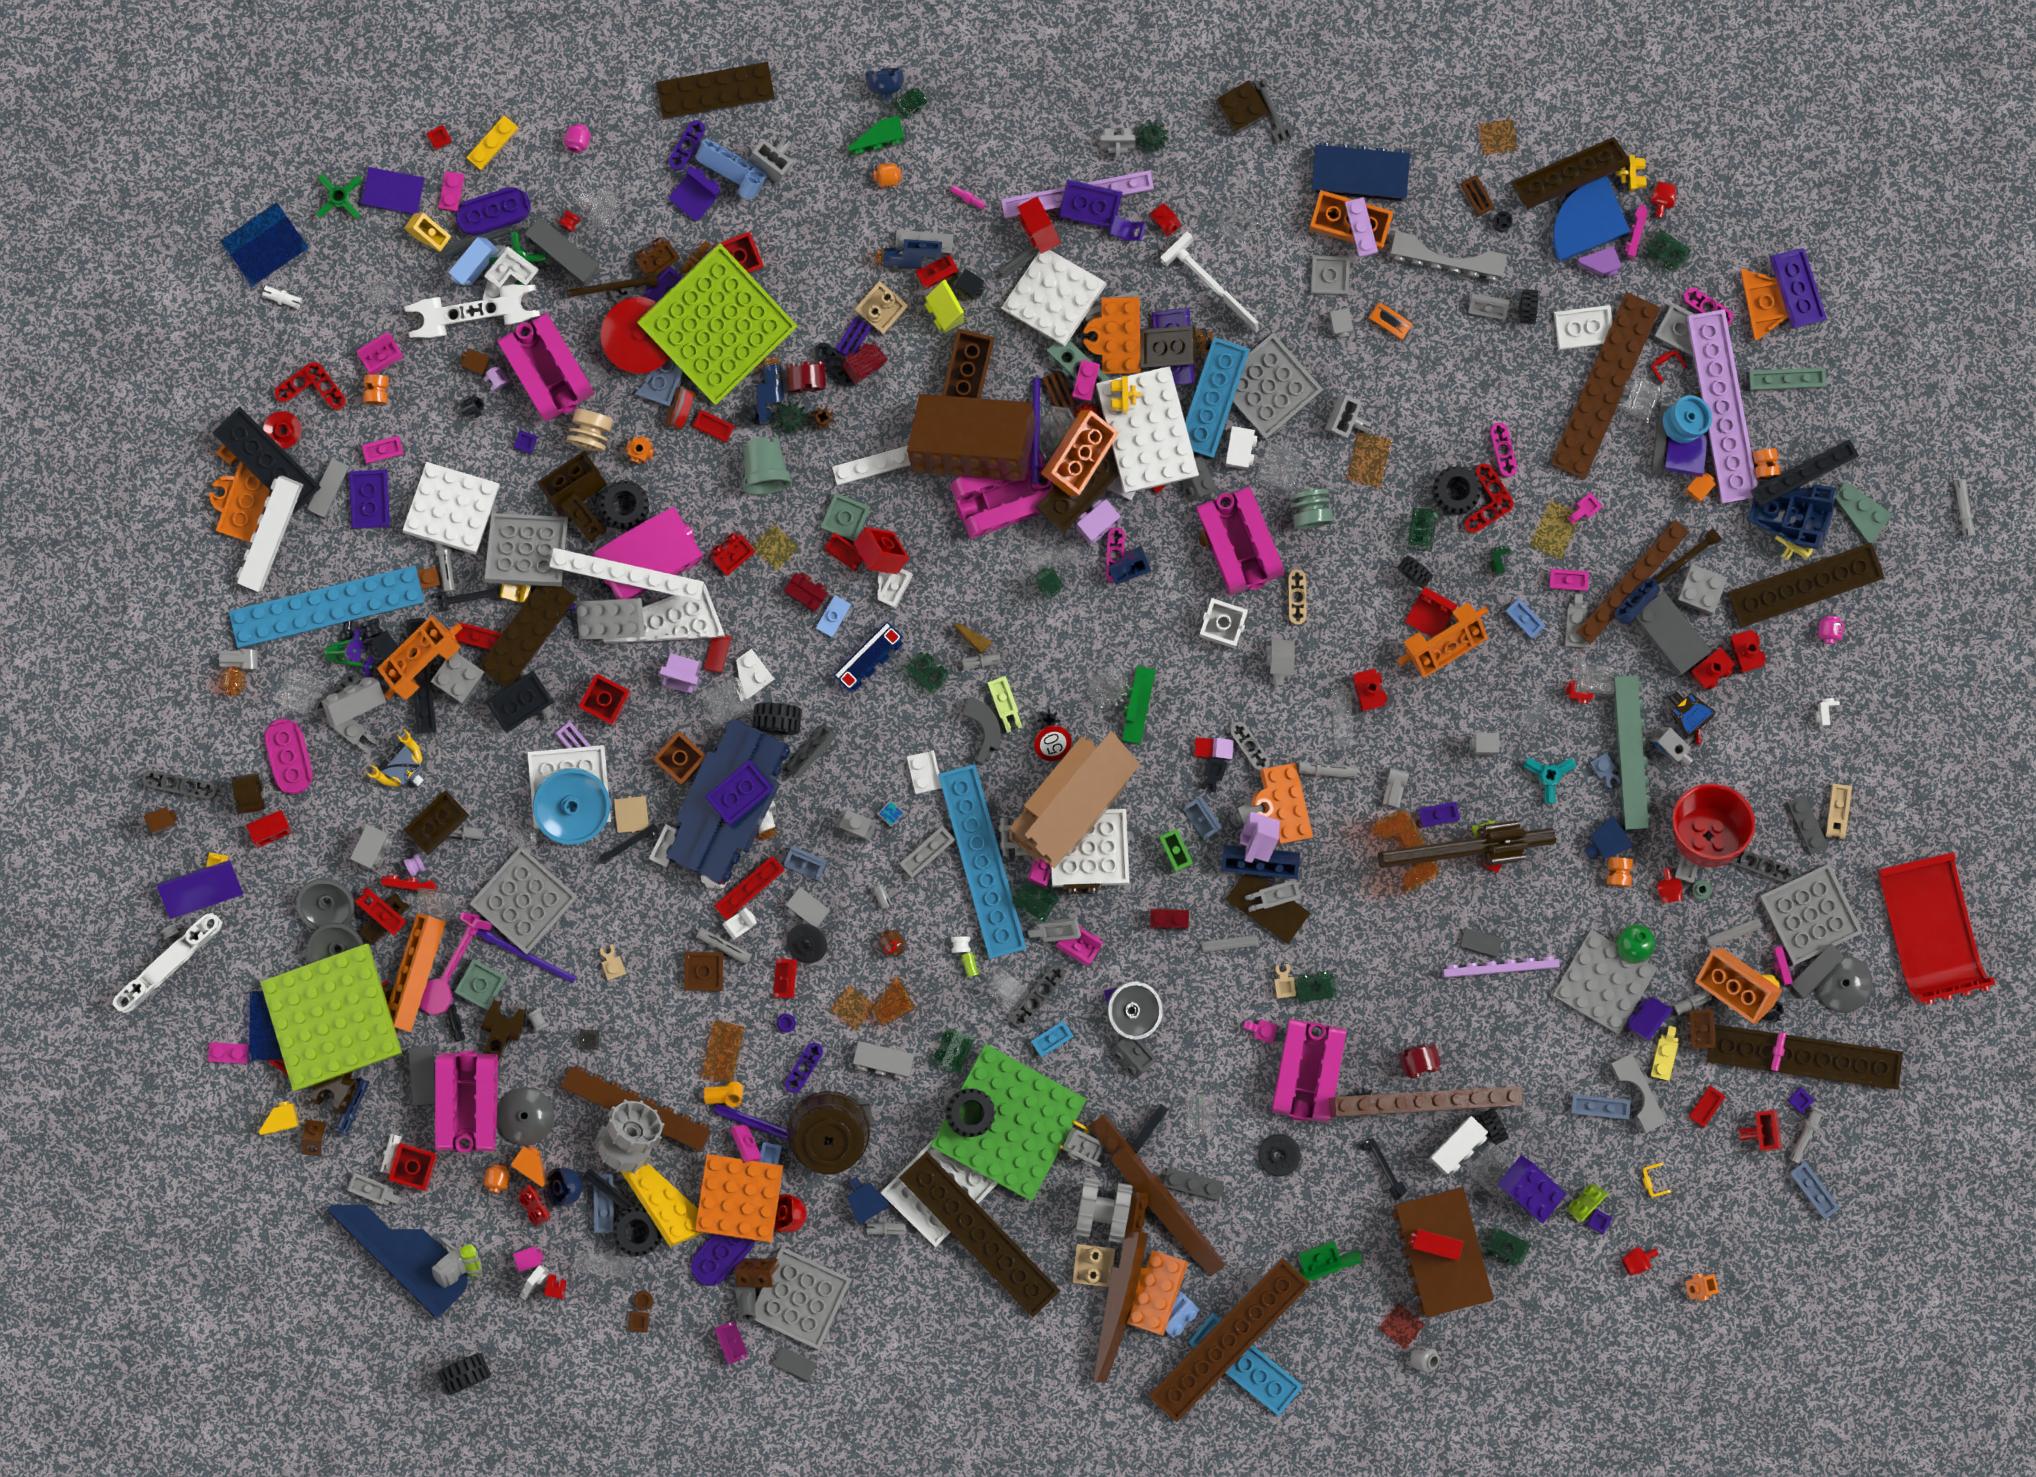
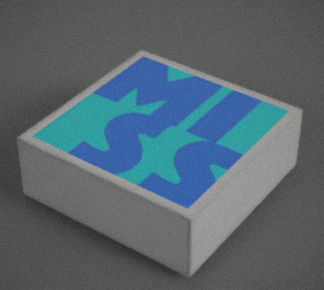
M891 800L878 813L891 827L905 814Z

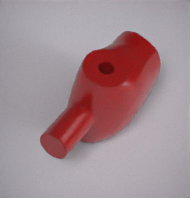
M1657 182L1650 201L1651 204L1658 206L1656 218L1662 219L1665 208L1674 207L1676 200L1675 185Z
M1670 867L1662 868L1664 880L1657 883L1662 903L1683 900L1681 879L1672 878Z
M1637 1247L1623 1257L1621 1261L1627 1273L1633 1276L1651 1269L1649 1260L1659 1255L1656 1248L1645 1253L1640 1247Z

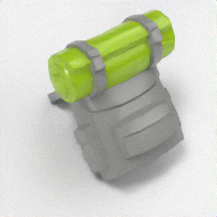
M445 1238L441 1239L443 1248L448 1254L432 1267L433 1276L438 1284L445 1288L457 1282L458 1277L465 1272L471 1277L482 1273V1264L479 1260L478 1252L473 1245H465L461 1250H458Z

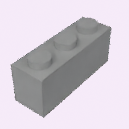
M367 677L354 686L345 687L343 691L337 694L328 695L321 702L328 721L337 726L385 703L386 699L379 681L373 677Z
M858 1041L853 1064L857 1065L856 1069L867 1071L868 1068L875 1069L876 1074L886 1076L888 1072L894 1074L893 1078L905 1080V1077L910 1078L915 1054Z

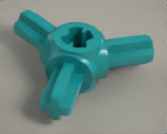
M1527 758L1524 763V768L1538 775L1537 779L1541 780V785L1544 786L1545 804L1556 803V786H1559V780L1563 779L1562 775L1577 767L1572 758L1565 760L1557 766L1555 764L1551 766L1545 764L1544 766L1532 758ZM1547 771L1554 773L1552 781H1550L1551 778H1546Z

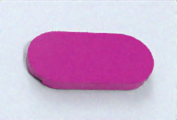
M278 719L269 725L264 735L274 780L283 792L299 794L310 786L313 779V771L303 732L295 722L288 719Z

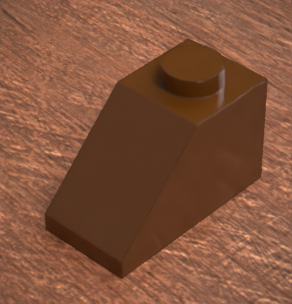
M168 807L143 816L151 832L156 836L177 826L176 820H178L175 811L173 809L170 810Z

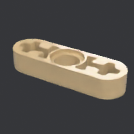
M1300 569L1291 571L1288 577L1289 620L1294 625H1301L1306 620V575ZM1295 573L1302 577V580L1299 581V587L1303 586V589H1291V586H1296L1295 580H1292ZM1295 592H1299L1303 596V600L1299 603L1292 600V594ZM1292 605H1303V608H1299V614L1303 615V618H1300L1299 621L1292 617L1296 613V608L1292 609Z

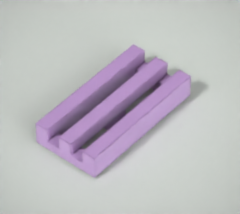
M570 721L555 733L567 748L572 747L561 735L562 732H565L577 748L581 747L567 730L570 727L586 747L591 746Z

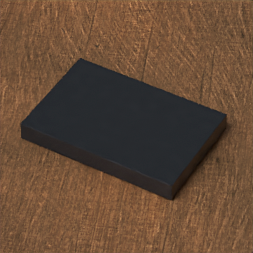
M534 670L485 700V703L505 733H508L555 702Z

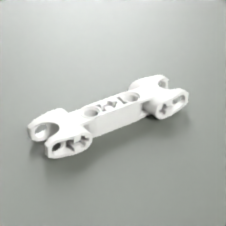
M513 284L502 286L499 288V298L442 307L440 297L424 299L405 306V312H420L424 317L423 326L418 330L409 332L410 338L446 336L445 325L497 316L504 317L505 325L523 323L540 316L539 310L526 311L521 305L523 295L536 291V285ZM494 303L496 305L494 313H488V304ZM482 304V311L484 315H482V312L480 311L475 312L474 316L468 313V311L471 310L472 306L474 309H481L480 305ZM456 309L459 313L458 318L452 320L449 316L450 311Z
M213 913L201 917L186 931L184 936L174 942L138 978L131 981L115 996L113 1000L114 1007L123 1013L135 1009L149 996L151 991L161 985L184 964L198 948L213 938L220 931L223 922ZM214 919V926L208 929L207 922ZM196 933L198 934V940H195L194 935ZM138 986H140V990H141L140 993H138V989H137ZM127 998L129 1001L128 1005L122 1007V1000Z

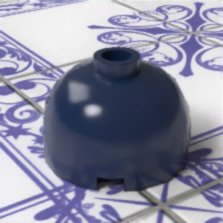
M883 68L875 74L874 70L865 73L868 88L874 94L881 95V98L892 97V93L898 92L903 85V69Z
M554 1168L551 1170L547 1180H550L547 1193L551 1203L558 1205V1207L572 1205L579 1199L583 1189V1183L579 1175L570 1168Z

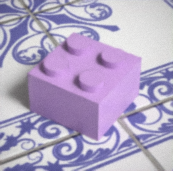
M1107 499L1103 502L1099 500L1092 506V511L1089 514L1085 512L1077 519L1076 529L1091 546L1120 522L1121 516Z

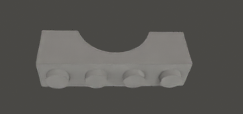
M1631 1053L1609 1064L1617 1081L1630 1082L1641 1092L1642 1107L1635 1117L1643 1133H1647L1667 1123L1665 1120L1667 1118L1666 1112L1663 1108H1659L1657 1101H1659L1658 1096L1654 1090H1650L1648 1086L1650 1083L1646 1073L1642 1074L1639 1068L1641 1063L1638 1057L1633 1056Z

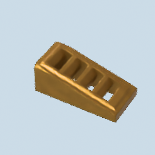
M961 623L955 625V629L979 654H983L992 645L990 640Z

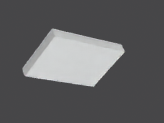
M1611 306L1554 312L1558 350L1602 345L1613 322Z

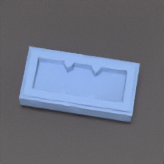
M834 595L816 629L833 638L851 604Z

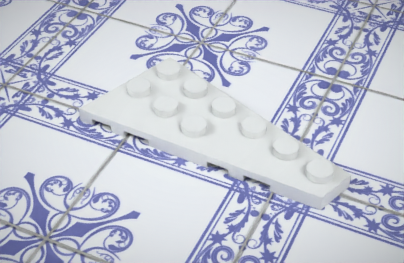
M704 584L700 601L674 595L642 607L644 637L603 639L604 643L721 638L725 637L707 587Z

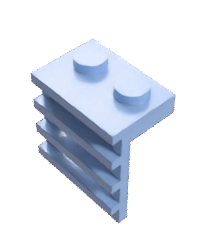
M1180 1290L1165 1330L1172 1338L1181 1334L1186 1324L1194 1320L1199 1311L1197 1306Z

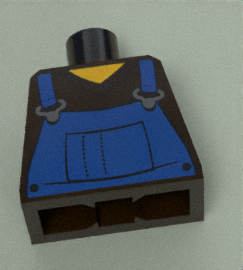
M1675 692L1669 698L1675 706L1671 710V716L1687 739L1691 738L1715 716V711L1692 693L1683 698L1678 692Z

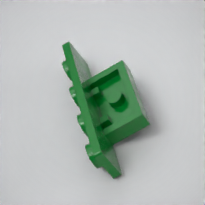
M1141 666L1136 668L1133 687L1129 686L1127 698H1130L1129 706L1125 705L1123 716L1126 717L1122 740L1125 742L1141 744L1155 669Z
M1334 1240L1298 1253L1303 1268L1299 1273L1308 1281L1318 1280L1326 1274L1336 1273L1340 1269L1355 1266L1362 1261L1358 1250L1340 1256Z

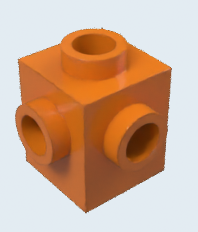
M641 435L639 438L634 436L633 440H629L626 446L630 461L639 465L641 462L646 464L647 460H651L655 450L652 449L653 445L650 443V439ZM639 445L643 447L641 452L636 451V447Z
M1703 1273L1691 1275L1692 1279L1685 1281L1690 1300L1698 1299V1302L1708 1300L1710 1295L1719 1293L1714 1274L1703 1276Z

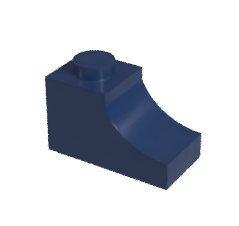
M1142 546L1125 552L1120 560L1108 566L1115 585L1151 571L1149 561Z

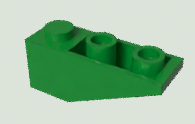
M899 115L877 122L848 147L849 155H862L866 150L870 149L872 151H879L886 145L891 147L901 145V142L905 141Z

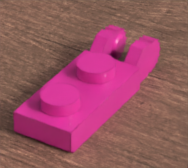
M1644 205L1636 209L1635 220L1637 223L1632 224L1630 234L1633 235L1632 241H1627L1625 252L1628 253L1627 259L1635 260L1647 218L1648 209Z

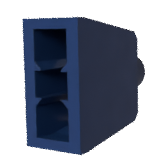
M1612 816L1589 837L1592 845L1584 851L1589 859L1600 854L1602 859L1605 860L1633 847V844L1615 817Z
M857 1176L847 1182L853 1193L847 1196V1199L859 1225L890 1206L870 1182L863 1186Z

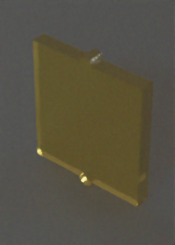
M774 525L766 534H762V538L753 548L778 570L786 561L790 560L791 555L799 546Z

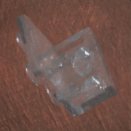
M1578 649L1577 656L1573 657L1572 668H1575L1573 670V681L1576 683V692L1613 694L1614 668L1607 665L1586 664L1585 650Z

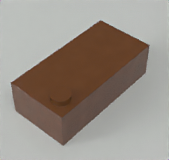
M958 328L942 396L981 398L995 337Z

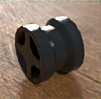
M1507 211L1498 212L1493 219V227L1499 232L1508 231L1513 223L1512 215Z
M743 404L742 410L735 415L739 421L748 427L752 425L753 419L759 416L757 412L746 404Z
M379 618L361 623V627L365 630V639H370L383 633V629L379 627Z

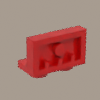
M737 531L736 533L729 534L724 543L715 546L711 550L712 553L709 554V557L728 576L756 551L744 536Z

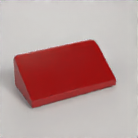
M724 634L725 637L711 639L704 666L705 670L723 673L732 639L731 635Z

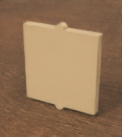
M628 796V798L614 799L618 833H635V831H641L649 826L646 796L633 798Z

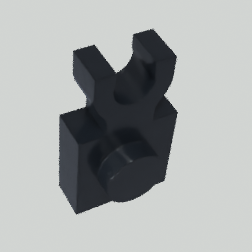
M1209 756L1203 772L1207 779L1203 781L1201 789L1205 790L1206 785L1210 783L1213 785L1211 792L1215 793L1217 789L1216 781H1222L1228 763Z

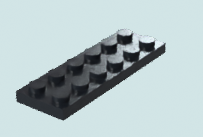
M240 406L212 432L271 492H273L271 485L274 479H278L279 476H285L303 484L292 512L294 515L321 489V486Z

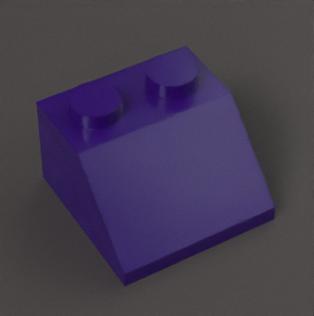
M1654 997L1645 998L1638 1006L1641 1010L1637 1015L1633 1013L1627 1021L1629 1023L1627 1029L1644 1042L1651 1039L1672 1011L1670 1007Z

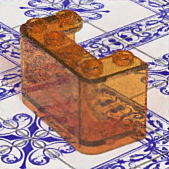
M1397 810L1369 827L1373 837L1378 835L1388 840L1395 836L1401 848L1427 845L1413 818L1406 810ZM1437 861L1411 864L1412 869L1408 870L1403 878L1404 885L1402 889L1405 895L1428 884L1438 876L1440 868Z

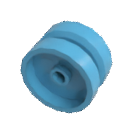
M1694 395L1684 396L1669 406L1664 412L1662 419L1663 427L1672 440L1678 443H1690L1710 428L1712 423L1711 410L1701 398Z

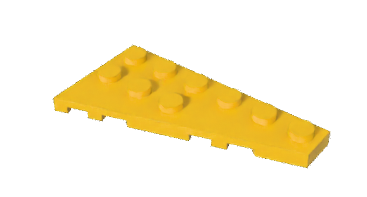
M649 1163L647 1166L643 1165L640 1169L636 1170L635 1174L621 1171L670 1247L704 1234L703 1232L695 1231L698 1208Z

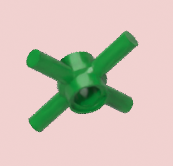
M323 174L318 176L317 179L329 191V201L315 214L321 219L334 206L344 207L357 220L361 214L349 203V193L363 180L357 175L343 188L340 186L335 187ZM337 193L344 194L343 199L340 201L334 200V196Z
M518 231L510 232L513 251L528 262L547 261L546 253L527 255V252L520 248ZM489 257V264L493 265L498 257ZM517 279L518 285H525Z

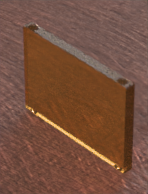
M1359 432L1347 480L1380 488L1392 440Z

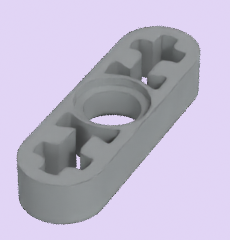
M1243 722L1234 723L1230 729L1231 736L1253 768L1257 771L1268 768L1270 760L1246 724ZM1235 727H1243V735L1246 737V735L1248 734L1250 738H1246L1242 743H1240L1239 740H1241L1242 737L1240 734L1236 735L1234 733L1236 731ZM1252 741L1255 744L1256 748L1253 752L1245 750L1244 745L1246 742ZM1258 750L1261 752L1258 754L1259 758L1266 760L1264 762V767H1262L1261 765H1256V763L1258 762L1256 757H1254L1253 759H1251L1250 757L1251 755H1254Z

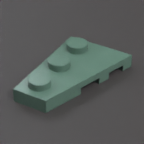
M1847 482L1842 485L1836 494L1835 500L1855 524V527L1866 539V542L1868 544L1873 543L1893 514Z

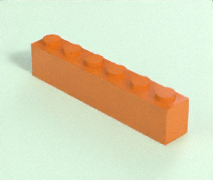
M420 913L416 915L388 1003L394 1027L411 1032L415 1023L417 1011L421 1004L424 989L426 988L446 923L440 919Z

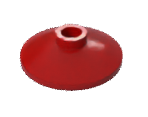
M278 411L271 414L263 426V430L282 449L294 446L300 439L302 432L298 418L287 411ZM286 428L287 432L280 434V429Z

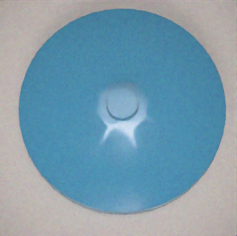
M564 768L551 773L540 783L533 798V814L541 831L550 839L562 844H580L595 837L605 826L610 814V798L602 781L591 772L580 768Z

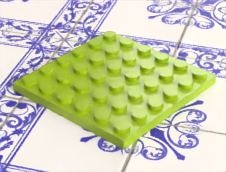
M718 243L637 321L642 329L714 405H717L798 327L721 243Z
M369 944L361 945L260 982L294 1092L402 1054Z

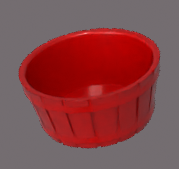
M1715 783L1701 784L1687 790L1675 805L1672 819L1674 840L1679 851L1689 861L1703 867H1719L1733 861L1747 848L1753 838L1752 836H1754L1756 821L1752 807L1739 792L1725 785ZM1707 831L1714 835V838H1711L1710 841L1703 837Z

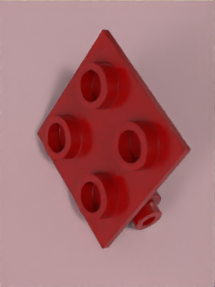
M528 1185L518 1193L519 1201L527 1209L528 1218L531 1223L538 1227L540 1224L550 1220V1213L546 1206L542 1207L545 1204L540 1203L542 1199H538L540 1195L536 1188Z

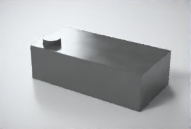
M541 217L525 233L527 240L542 253H546L550 260L583 287L589 286L601 272L600 264L597 261L589 258Z
M1664 591L1649 602L1633 618L1679 677L1712 651Z

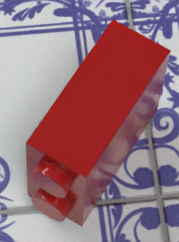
M1417 1229L1410 1234L1408 1244H1411L1410 1249L1458 1261L1464 1241Z

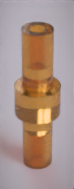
M704 241L696 251L689 255L690 258L680 269L686 274L695 263L698 264L702 259L701 256L711 245Z

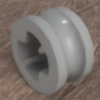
M175 924L160 931V934L164 935V941L180 933L179 930L175 929Z

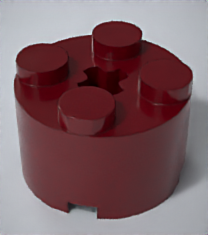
M802 361L799 366L797 364L786 365L790 393L816 392L826 389L824 362H814L812 364V361Z
M1429 1042L1430 1046L1421 1044L1404 1050V1055L1401 1052L1398 1053L1405 1076L1414 1079L1422 1076L1421 1072L1427 1071L1432 1073L1440 1070L1441 1061L1435 1042Z

